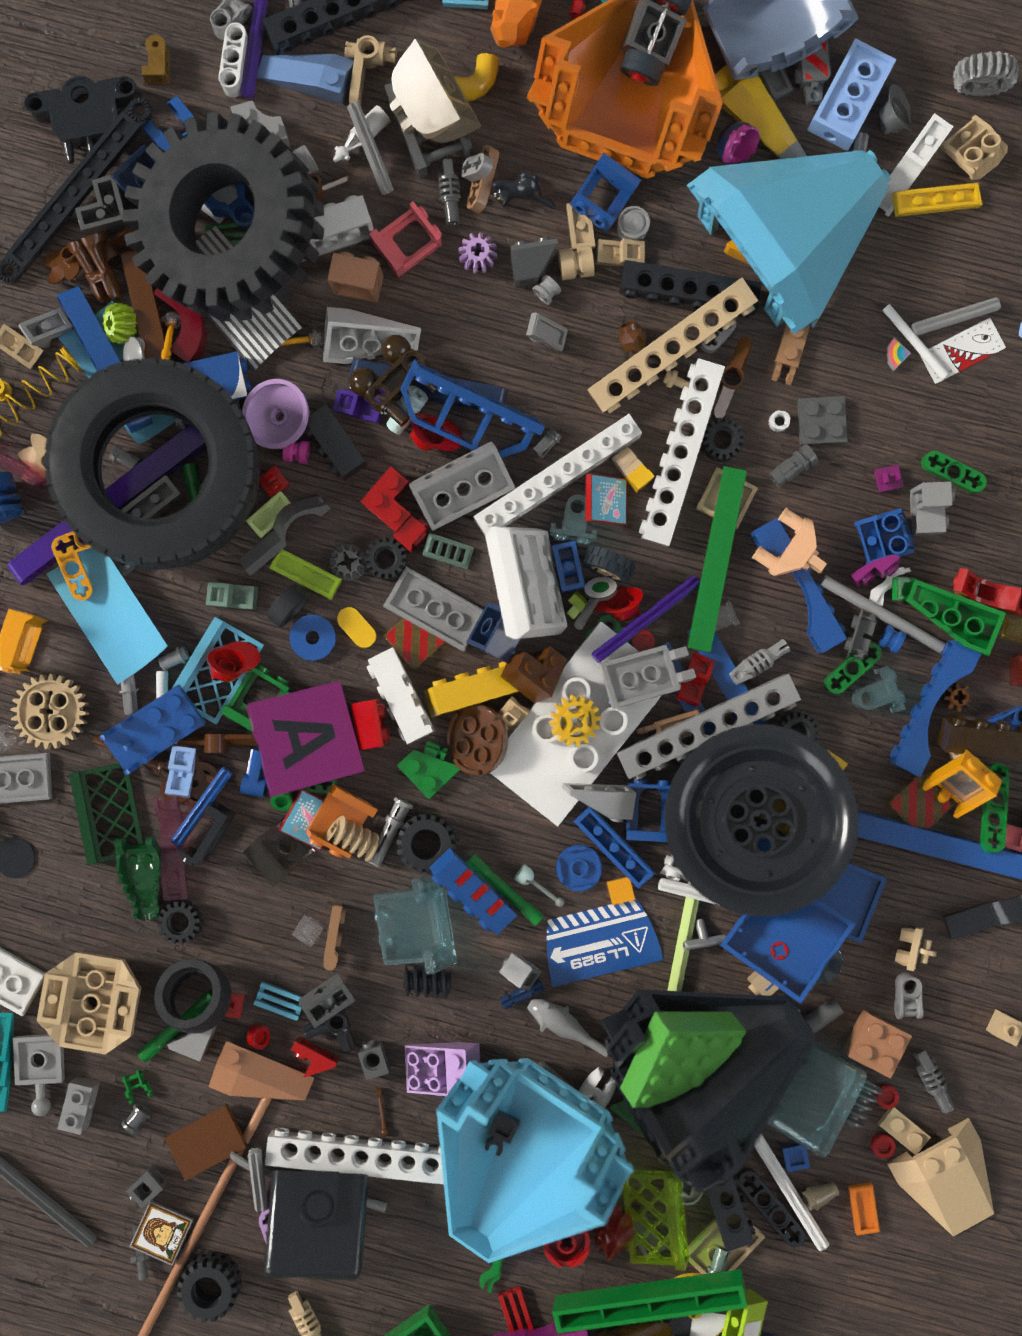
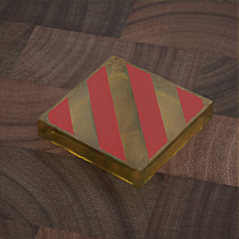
M404 618L383 636L414 670L445 643V641Z
M922 773L921 777L914 776L886 804L905 823L925 830V828L930 829L954 804L950 800L940 803L937 798L940 790L936 786L924 791L922 787L927 777Z

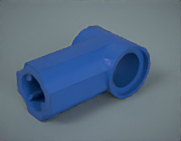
M251 749L248 768L242 778L240 793L264 798L267 792V784L262 769L260 750Z

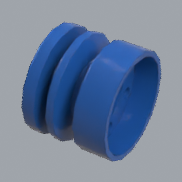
M5 471L0 472V523L7 522L24 513L23 505L18 504L21 501L18 495H10L17 489L13 474Z

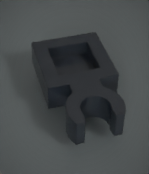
M499 1110L489 1128L488 1134L492 1136L486 1140L485 1150L488 1151L491 1145H497L496 1155L500 1156L503 1151V1141L508 1144L511 1143L520 1125V1119Z

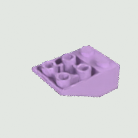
M450 1042L405 1045L407 1093L446 1096L455 1082L461 1078L470 1061L477 1060L480 1063L479 1043Z

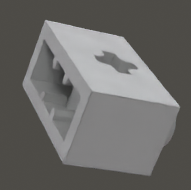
M77 1076L69 1082L58 1125L59 1130L81 1135L89 1127L100 1081Z

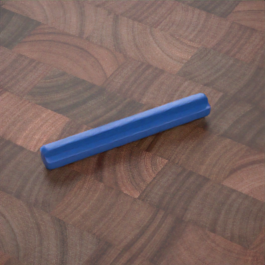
M222 767L171 838L172 844L177 847L183 845L203 817V810L206 805L213 803L233 773L228 768Z

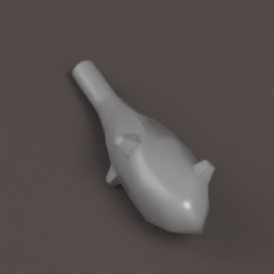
M543 999L531 1000L527 1008L540 1025L541 1032L547 1029L560 1037L581 1042L607 1057L606 1046L592 1038L569 1013L568 1006L564 1008Z

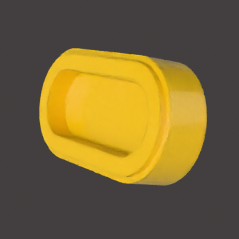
M346 607L339 612L337 617L339 626L356 645L368 648L375 643V630L356 609Z

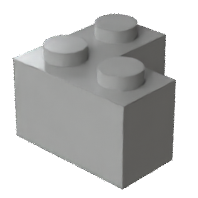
M951 482L921 483L910 490L912 536L940 535L946 532L949 526L948 515H945V509L952 506V502L955 500L954 488H951Z

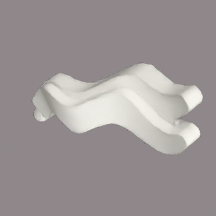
M901 567L892 576L889 577L887 575L881 584L871 590L869 600L882 607L884 593L892 588V578L903 575L906 572H911L910 567Z

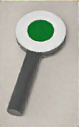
M597 577L587 582L584 590L589 600L574 623L576 629L581 630L599 601H606L615 596L617 584L613 579Z

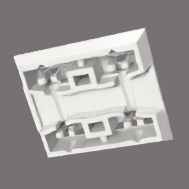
M492 527L486 535V541L506 636L521 639L562 634L567 627V621L548 531L539 528Z

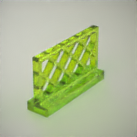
M670 1168V1171H632L628 1178H636L643 1185L637 1191L629 1185L628 1179L623 1185L631 1264L673 1265L676 1267V1270H686L689 1252L681 1180L673 1174V1168ZM653 1179H664V1188L660 1192L650 1184ZM645 1188L655 1195L650 1203L640 1195ZM635 1198L645 1207L639 1214L631 1207V1202ZM658 1199L667 1206V1210L663 1214L652 1206ZM648 1210L658 1218L652 1226L642 1217ZM637 1221L647 1229L642 1236L633 1229V1225ZM660 1222L669 1229V1233L665 1237L655 1229ZM650 1233L660 1241L654 1248L645 1240ZM639 1244L649 1251L646 1256H636L635 1248ZM664 1244L671 1251L672 1257H663L657 1250Z

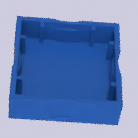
M816 900L802 909L777 916H750L743 914L720 946L801 1004L826 965L847 938L855 923L829 905ZM776 942H783L788 947V955L782 960H777L771 955V946ZM782 944L779 947L774 946V956L777 958L780 955L785 956V946Z

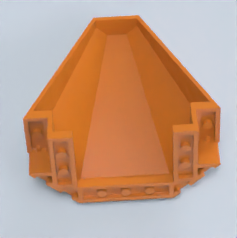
M607 0L542 38L534 74L535 80L527 98L530 103H535L539 109V116L547 128L553 130L557 136L556 141L561 148L597 161L605 153L631 173L647 179L655 176L657 172L663 170L667 172L682 167L688 161L693 160L696 162L701 160L706 144L710 141L723 102L693 0L689 5L687 13L681 16L687 20L668 66H665L657 86L638 84L620 70L626 54L620 47L636 6L642 0Z

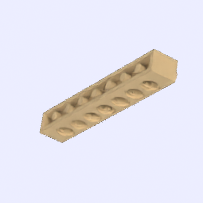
M743 277L595 383L587 391L602 413L607 410L610 414L621 406L619 401L624 397H627L629 400L640 392L638 387L646 383L649 386L659 379L657 374L665 369L668 372L677 366L676 360L683 355L685 358H688L697 351L696 345L702 341L706 345L717 337L714 332L721 327L724 331L736 323L734 318L739 314L745 317L755 309L753 304L758 301ZM727 300H732L736 303L735 312H728L725 309V302ZM713 314L716 316V326L711 327L706 324V315ZM688 328L697 330L698 338L692 341L686 337V330ZM669 342L678 344L679 351L677 354L668 353L666 347ZM657 356L660 360L659 367H649L647 363L648 357ZM636 369L640 372L641 379L638 382L629 380L628 373L630 370ZM612 383L621 385L622 393L619 396L610 394L609 386Z

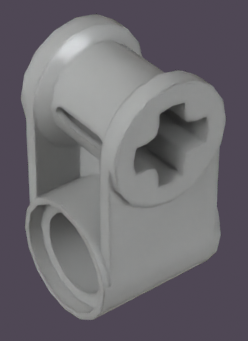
M223 0L210 15L211 25L216 37L224 40L225 30L229 24L240 23L242 25L250 18L253 7L241 0ZM220 23H226L224 26H218Z
M902 972L895 979L894 1010L896 1018L916 1017L917 1019H922V983L911 973ZM913 980L912 987L910 989L905 990V983L907 981Z

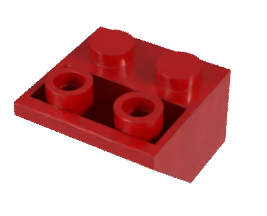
M378 699L351 704L359 750L387 746V741L391 740L389 727L384 725L383 718L387 717L385 704L381 703Z

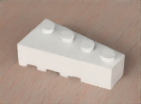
M392 647L368 659L370 665L367 666V669L372 679L376 678L380 685L377 687L378 692L383 700H387L390 706L387 710L392 720L396 719L399 725L397 730L402 740H406L407 744H410L434 732L435 729L395 648Z

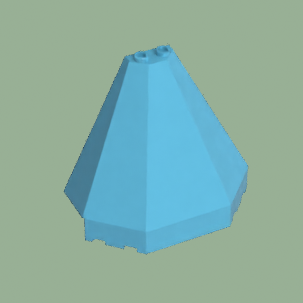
M860 150L709 167L708 170L687 184V187L699 202L697 217L710 235L718 230L720 223L770 292L764 310L777 327L785 322L794 335L808 324H811L812 328L815 327L889 189L888 182L891 181V178L885 169L881 170L876 163L877 158L871 150L868 152Z
M520 1058L518 1062H508L507 1059L489 1060L488 1063H478L477 1060L470 1061L461 1078L455 1082L437 1108L449 1236L488 1263L606 1224L622 1192V1186L634 1170L632 1164L627 1163L624 1155L625 1148L619 1134L614 1132L611 1124L613 1119L610 1112L529 1058ZM501 1110L520 1119V1125L510 1144L503 1141L502 1154L497 1156L498 1146L491 1145L488 1151H486L485 1143L492 1136L488 1134L489 1128L498 1111Z

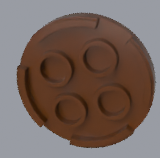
M474 704L465 707L454 715L447 731V745L450 746L454 764L461 771L471 775L488 774L501 764L507 752L508 733L506 725L497 711L486 705Z

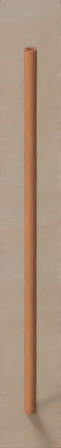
M262 1098L243 1133L247 1144H249L272 1098ZM245 1149L236 1154L242 1157ZM231 1158L138 1336H148L238 1165Z

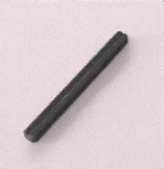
M0 1156V1176L84 1246L90 1247L97 1236Z

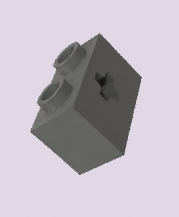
M338 973L298 999L304 1013L314 1028L355 1001Z

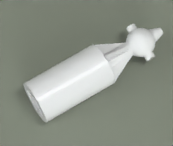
M378 105L365 115L373 138L390 122L388 115ZM355 126L350 130L345 146L335 147L336 155L333 159L334 162L340 160L348 161L350 159L349 151L362 146Z

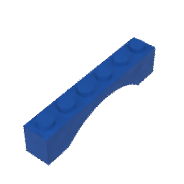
M778 518L749 534L757 549L759 546H762V548L776 557H781L791 542L787 535L789 531L786 524L779 521ZM809 567L807 571L801 568L800 570L790 572L800 585L805 596L808 608L807 636L818 654L824 653L847 640L845 636L847 633L846 629L840 621L837 622L833 615L835 610L829 601L826 602L823 598L821 585L812 579L810 575L812 573L811 568Z
M956 640L946 642L944 649L941 651L943 656L940 662L933 666L930 673L932 678L929 684L926 683L920 693L922 698L919 704H916L911 710L910 716L912 718L909 724L903 727L900 733L901 740L898 746H894L889 756L891 758L890 765L915 777H921L931 757L928 746V727L934 706L950 685L973 672L981 656L980 653L965 648Z

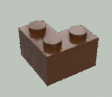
M552 647L535 652L533 656L525 651L509 659L501 674V678L532 702L537 703L553 696L567 659Z

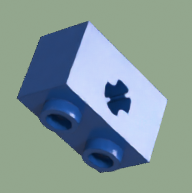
M576 541L553 545L552 553L561 594L584 589L585 584Z

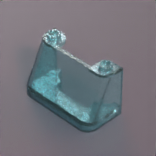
M815 1041L780 1104H778L770 1118L768 1125L811 1152L825 1158L830 1152L865 1084L867 1073L854 1061Z

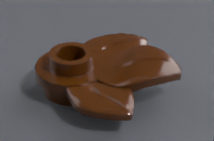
M67 246L62 250L52 252L42 261L45 266L52 268L47 280L50 284H59L65 278L68 281H72L80 271V263Z

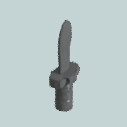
M135 1225L132 1227L133 1237L138 1228ZM135 1250L136 1256L130 1257L131 1263L137 1262L139 1280L147 1279L149 1277L146 1260L152 1257Z

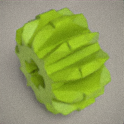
M123 303L110 304L106 307L102 324H104V333H106L108 340L117 342V344H125L130 337H135L134 334L137 333L136 325L138 323L136 322V314L133 313V308Z

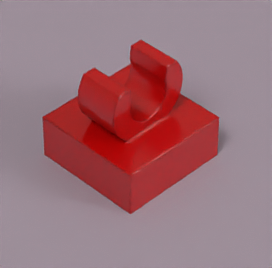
M276 465L259 477L260 484L271 498L279 491L282 492L290 486Z

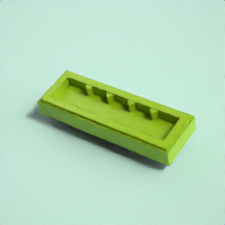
M284 549L276 554L269 567L271 570L330 600L333 599L342 582V579Z

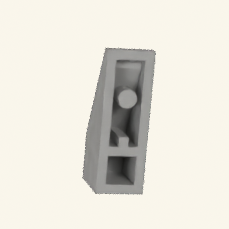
M563 783L562 788L569 795L610 818L611 821L623 822L624 819L632 820L636 792L628 785Z

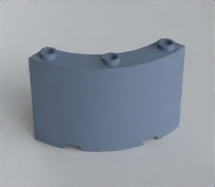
M709 0L703 7V11L733 80L758 77L761 71L769 69L770 73L795 64L822 49L821 43L831 36L836 39L859 19L851 0Z

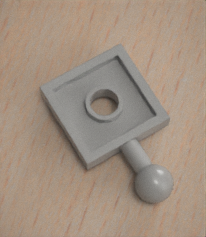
M49 1034L15 1036L13 1038L15 1085L35 1084L36 1099L31 1105V1110L36 1116H44L51 1108L49 1099L45 1097V1084L62 1083L65 1081L64 1048L59 1047ZM36 1053L43 1055L45 1060L43 1065H37L34 1062V1055Z

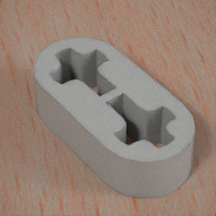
M483 153L467 158L461 168V177L471 182L487 177L492 170L493 159Z
M716 318V320L710 325L711 327L716 326V324H717V318ZM736 323L730 329L714 332L717 336L714 341L715 346L712 344L707 346L702 341L699 343L700 348L706 353L717 351L733 333Z

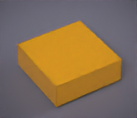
M627 877L607 881L612 905L635 900L631 881Z

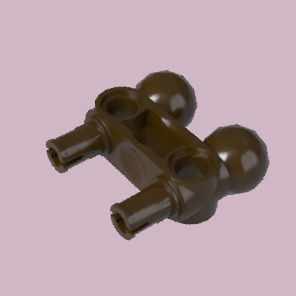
M391 335L385 339L382 345V354L393 365L379 379L373 370L367 367H359L350 375L349 386L353 393L364 397L370 403L373 410L381 415L388 414L396 423L403 427L410 420V416L397 404V401L402 397L400 388L410 369L407 365L413 362L414 359L419 360L421 364L427 367L430 365L424 360L420 352L411 349V345L405 337ZM416 376L413 377L409 386H413L418 382L415 380ZM431 383L428 386L425 385L433 394L438 392L437 386ZM378 394L386 395V399L381 402L376 401L375 397Z

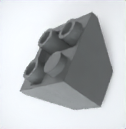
M543 237L538 239V242L531 243L519 241L511 246V265L515 288L539 283L557 258V238Z

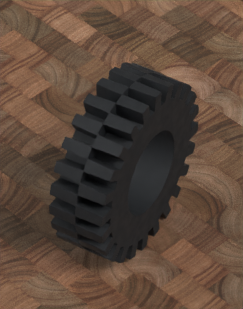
M218 112L207 113L206 127L196 117L184 120L187 137L183 136L173 127L167 129L163 134L170 148L164 151L152 143L146 149V152L156 161L152 169L137 162L132 172L144 182L143 188L127 186L125 197L138 207V209L123 210L122 215L123 222L135 230L124 235L127 246L138 253L132 257V260L137 268L147 274L144 278L151 285L161 290L169 298L207 318L208 315H211L219 321H230V314L242 321L252 319L251 307L263 314H267L274 310L270 300L272 295L284 302L293 296L286 286L290 278L303 285L309 277L299 267L302 260L304 259L316 264L319 252L310 244L311 239L323 240L324 228L314 218L324 216L323 204L314 195L320 192L318 185L307 173L309 172L307 166L274 132L271 133L260 122L253 119L250 124L243 116L230 113L229 121H227ZM236 184L251 186L255 198V213L247 234L237 245L228 251L215 255L201 254L196 244L195 225L203 204L211 195L224 187Z

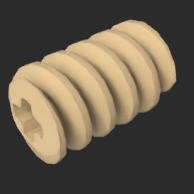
M343 815L332 823L326 834L327 841L332 836L334 837V845L342 841L341 848L343 850L350 845L349 853L351 854L358 849L357 857L359 858L365 853L366 862L371 860L379 843V835L377 833H371L368 828L363 829V826L360 824L355 825L353 820L347 821V818Z

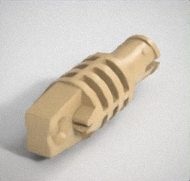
M298 1291L291 1293L288 1300L292 1309L289 1310V1313L300 1335L322 1336L320 1333L321 1325L308 1300L303 1302Z

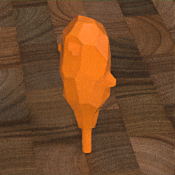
M495 0V10L492 13L493 19L490 29L496 44L502 48L525 45L534 29L538 11L543 0Z

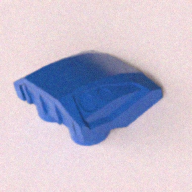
M902 508L854 522L865 554L866 565L886 556L898 555L901 557L915 553L912 535Z

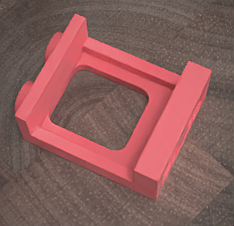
M414 202L410 203V209L380 232L375 229L369 233L372 244L397 277H400L442 246L441 231L435 224L431 225L427 220L429 217L422 206L417 207ZM418 221L431 240L411 256H405L394 242L393 237L412 222Z

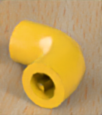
M489 53L479 54L476 59L475 72L471 76H454L467 101H474L486 95L494 85L499 69V58Z

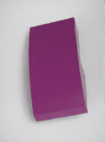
M891 555L872 561L851 575L852 582L859 587L862 584L867 585L874 579L875 573L882 579L886 575L892 576L900 568L898 566L900 564V557L898 555Z

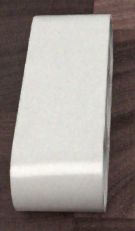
M231 23L225 30L219 70L220 84L225 94L231 98L241 95L249 39L244 26L240 23ZM237 36H242L239 40H233ZM234 58H239L235 63L230 62ZM235 80L234 84L227 85L229 81Z

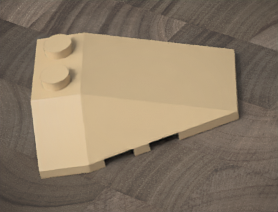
M969 1118L949 1128L950 1137L911 1157L908 1152H905L887 1162L898 1185L952 1236L994 1215L981 1140Z

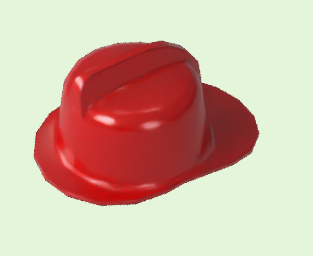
M425 413L416 415V417L431 424H435L437 417ZM444 420L441 426L442 429L462 437V433L456 425ZM413 422L411 423L412 432L410 433V439L423 451H433L435 449L454 451L461 446V444Z
M617 587L615 596L606 601H599L595 610L609 612L617 621H626L633 617H639L643 593L635 587Z
M241 641L210 651L207 656V662L212 672L211 678L223 682L235 681L241 674L255 668L260 661V653L257 648L252 644Z

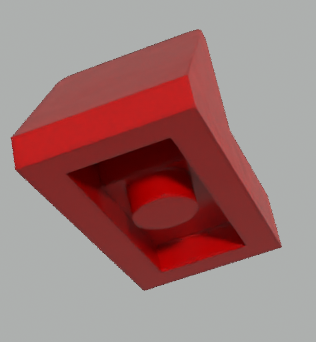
M301 1037L297 1038L291 1049L298 1058L305 1061L307 1059L311 1060L304 1077L335 1068L340 1059L338 1056Z

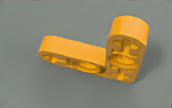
M72 531L55 538L51 547L72 596L77 600L83 601L92 595L93 585L78 552L91 548V546L82 544L79 541V537ZM74 535V541L79 547L78 549H75V545L67 547L66 553L63 550L57 549V546L60 544L59 540L67 543L72 541L70 536ZM73 561L79 565V572L72 575L66 571L68 562ZM83 574L84 579H80L81 585L88 587L85 596L82 593L77 594L78 583L77 581L72 583L70 579H75Z

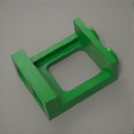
M258 664L247 672L230 703L224 706L221 714L252 731L246 709L247 704L244 702V699L256 678L260 676L279 687L280 692L278 696L291 693L293 688L288 686V680L279 675L276 678L268 674L269 669Z

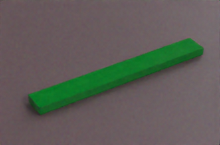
M726 466L722 470L687 645L688 649L711 652L747 473L746 470Z

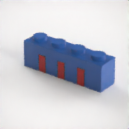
M451 848L429 867L433 873L432 880L440 888L445 886L449 890L447 892L448 895L456 903L460 900L464 904L463 909L471 917L476 915L480 919L478 921L479 924L487 932L491 929L498 935L517 916L513 908Z

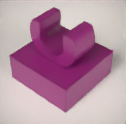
M899 464L874 470L879 493L904 487Z

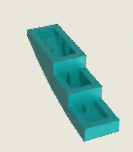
M0 1013V1112H7L13 1058L14 1013Z

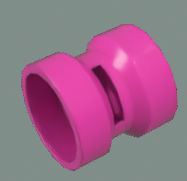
M309 441L294 442L283 448L284 462L295 460L300 464L308 463L310 455Z

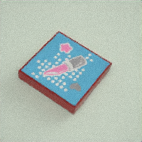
M596 474L586 475L585 521L619 526L626 525L627 479Z
M301 789L280 825L279 831L321 851L324 845L319 848L310 843V838L305 832L324 799Z

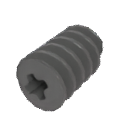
M858 1074L862 1080H853L857 1089H848L853 1095L852 1098L843 1097L848 1105L839 1104L843 1113L835 1112L834 1115L851 1127L863 1128L864 1123L860 1118H869V1115L865 1112V1110L873 1111V1106L869 1102L877 1103L878 1099L874 1093L881 1095L883 1091L877 1084Z

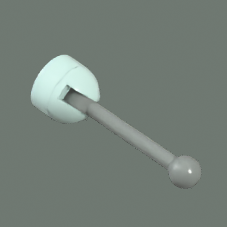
M524 864L516 873L515 881L522 885L532 884L554 900L558 907L564 905L563 898L556 897L534 880V873L527 865Z

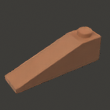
M226 1041L216 1063L209 1087L229 1096L305 1100L314 1077H304L305 1074Z

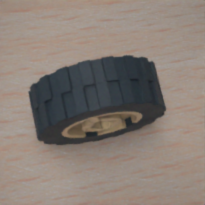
M594 545L588 547L582 561V565L590 571L626 584L630 582L636 568V564L630 559L614 551Z

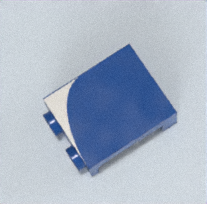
M237 351L184 363V365L190 366L213 379L226 390L234 401L245 400L253 389L251 381L246 379L245 372L248 371L247 361Z

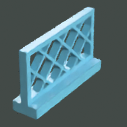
M214 617L172 687L174 688L180 684L185 693L197 689L200 702L194 703V706L201 705L202 710L197 708L201 716L216 725L223 715L221 711L225 705L230 703L247 672L240 675L235 685H233V682H230L232 690L229 695L219 697L216 684L223 681L212 679L210 683L199 685L197 679L199 671L209 669L210 675L212 673L209 664L207 667L202 668L209 652L224 646L221 634L225 628L234 633L236 642L239 641L238 636L245 639L241 642H250L256 645L259 653L264 644L218 617ZM219 640L220 646L214 648L215 644ZM195 680L196 686L190 687L193 681ZM213 685L217 698L203 701L200 688ZM227 698L222 705L220 700ZM218 701L220 710L216 717L206 713L205 703Z

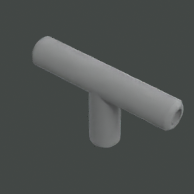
M697 919L695 925L699 939L684 941L682 945L684 950L721 945L726 935L708 937L704 919Z

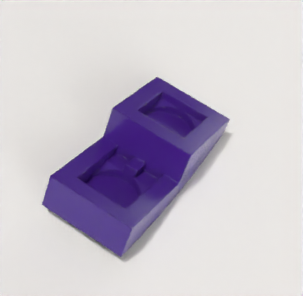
M338 388L332 411L380 424L382 415L373 410L370 403L364 397H360L352 391Z

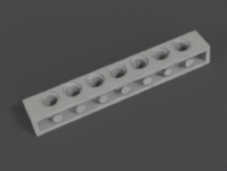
M783 674L698 715L617 751L616 754L628 779L633 777L635 781L647 775L646 771L655 768L657 771L668 766L667 761L676 758L679 761L690 755L689 751L697 748L716 734L739 726L754 725L753 722L760 718L762 721H766L775 716V711L780 709L787 711L796 707L795 702L801 700L790 675ZM771 692H775L778 695V701L775 705H770L767 701V696ZM749 702H754L757 706V711L753 715H748L745 709ZM728 712H733L736 716L735 722L731 725H727L724 721V716ZM706 722L714 724V731L710 735L704 734L702 729ZM689 731L693 734V741L685 745L681 741V736L684 732ZM665 741L670 742L672 745V750L668 754L660 752V745ZM647 751L650 753L651 760L647 764L639 763L638 756L641 752Z

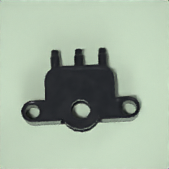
M75 76L64 83L62 90L56 88L29 94L24 100V105L36 121H51L53 133L64 146L67 162L74 163V149L87 146L89 152L119 116L121 108H126L134 98H141V92L135 81L128 76L99 80L96 84L88 77ZM127 89H132L130 93L124 94ZM89 96L84 103H78L81 97ZM42 105L39 110H35L37 106Z

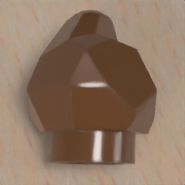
M636 320L628 321L619 326L621 332L619 333V341L624 351L637 354L645 348L647 333L637 324Z

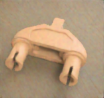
M786 507L778 520L794 529L795 536L781 557H776L762 548V546H759L752 559L767 567L773 576L787 574L801 568L807 571L809 567L821 573L827 563L817 557L819 552L815 550L817 546L813 521L809 518H801Z

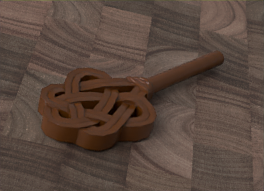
M96 734L93 743L109 749L105 742L99 738L100 735ZM196 753V772H194L193 780H198L199 785L195 786L192 783L190 798H183L165 794L169 772L165 769H168L169 761L151 759L149 762L143 763V765L152 768V771L163 779L160 793L166 802L173 804L183 802L191 808L198 802L193 797L199 800L219 772L216 766L203 762Z

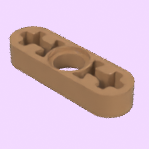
M485 145L480 153L493 159L492 170L487 177L472 182L467 199V208L476 213H481L487 204L499 158V151L489 145Z

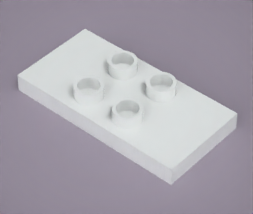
M602 622L597 624L566 663L553 696L535 703L528 715L510 734L507 752L503 761L494 771L490 772L556 826H559L578 802V799L569 795L562 788L563 783L592 784L661 697H655L612 710V707L608 704L610 700L599 664L635 654L639 651L626 642L602 662L597 663L591 655L592 652L616 635L614 631ZM571 694L576 697V700L579 695L584 696L585 701L590 699L593 702L592 706H596L599 709L595 714L601 717V720L596 721L600 729L593 730L596 737L588 736V744L581 740L579 747L573 741L570 746L565 744V740L560 742L557 739L558 735H554L551 732L555 727L549 725V721L554 720L550 712H556L557 710L554 704L561 705L562 697L569 701ZM576 706L569 707L568 709H575ZM561 716V725L563 724V716ZM574 717L571 721L576 724L578 719Z

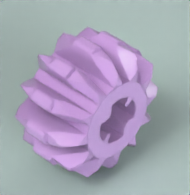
M481 232L478 234V238H475L471 233L469 235L470 241L467 239L462 240L463 246L458 249L461 254L459 260L461 263H465L466 270L473 267V273L476 274L478 268H481L482 272L485 273L486 265L493 267V260L497 259V253L494 252L497 249L496 244L491 243L490 236L483 239V233ZM477 250L481 251L479 256H475Z

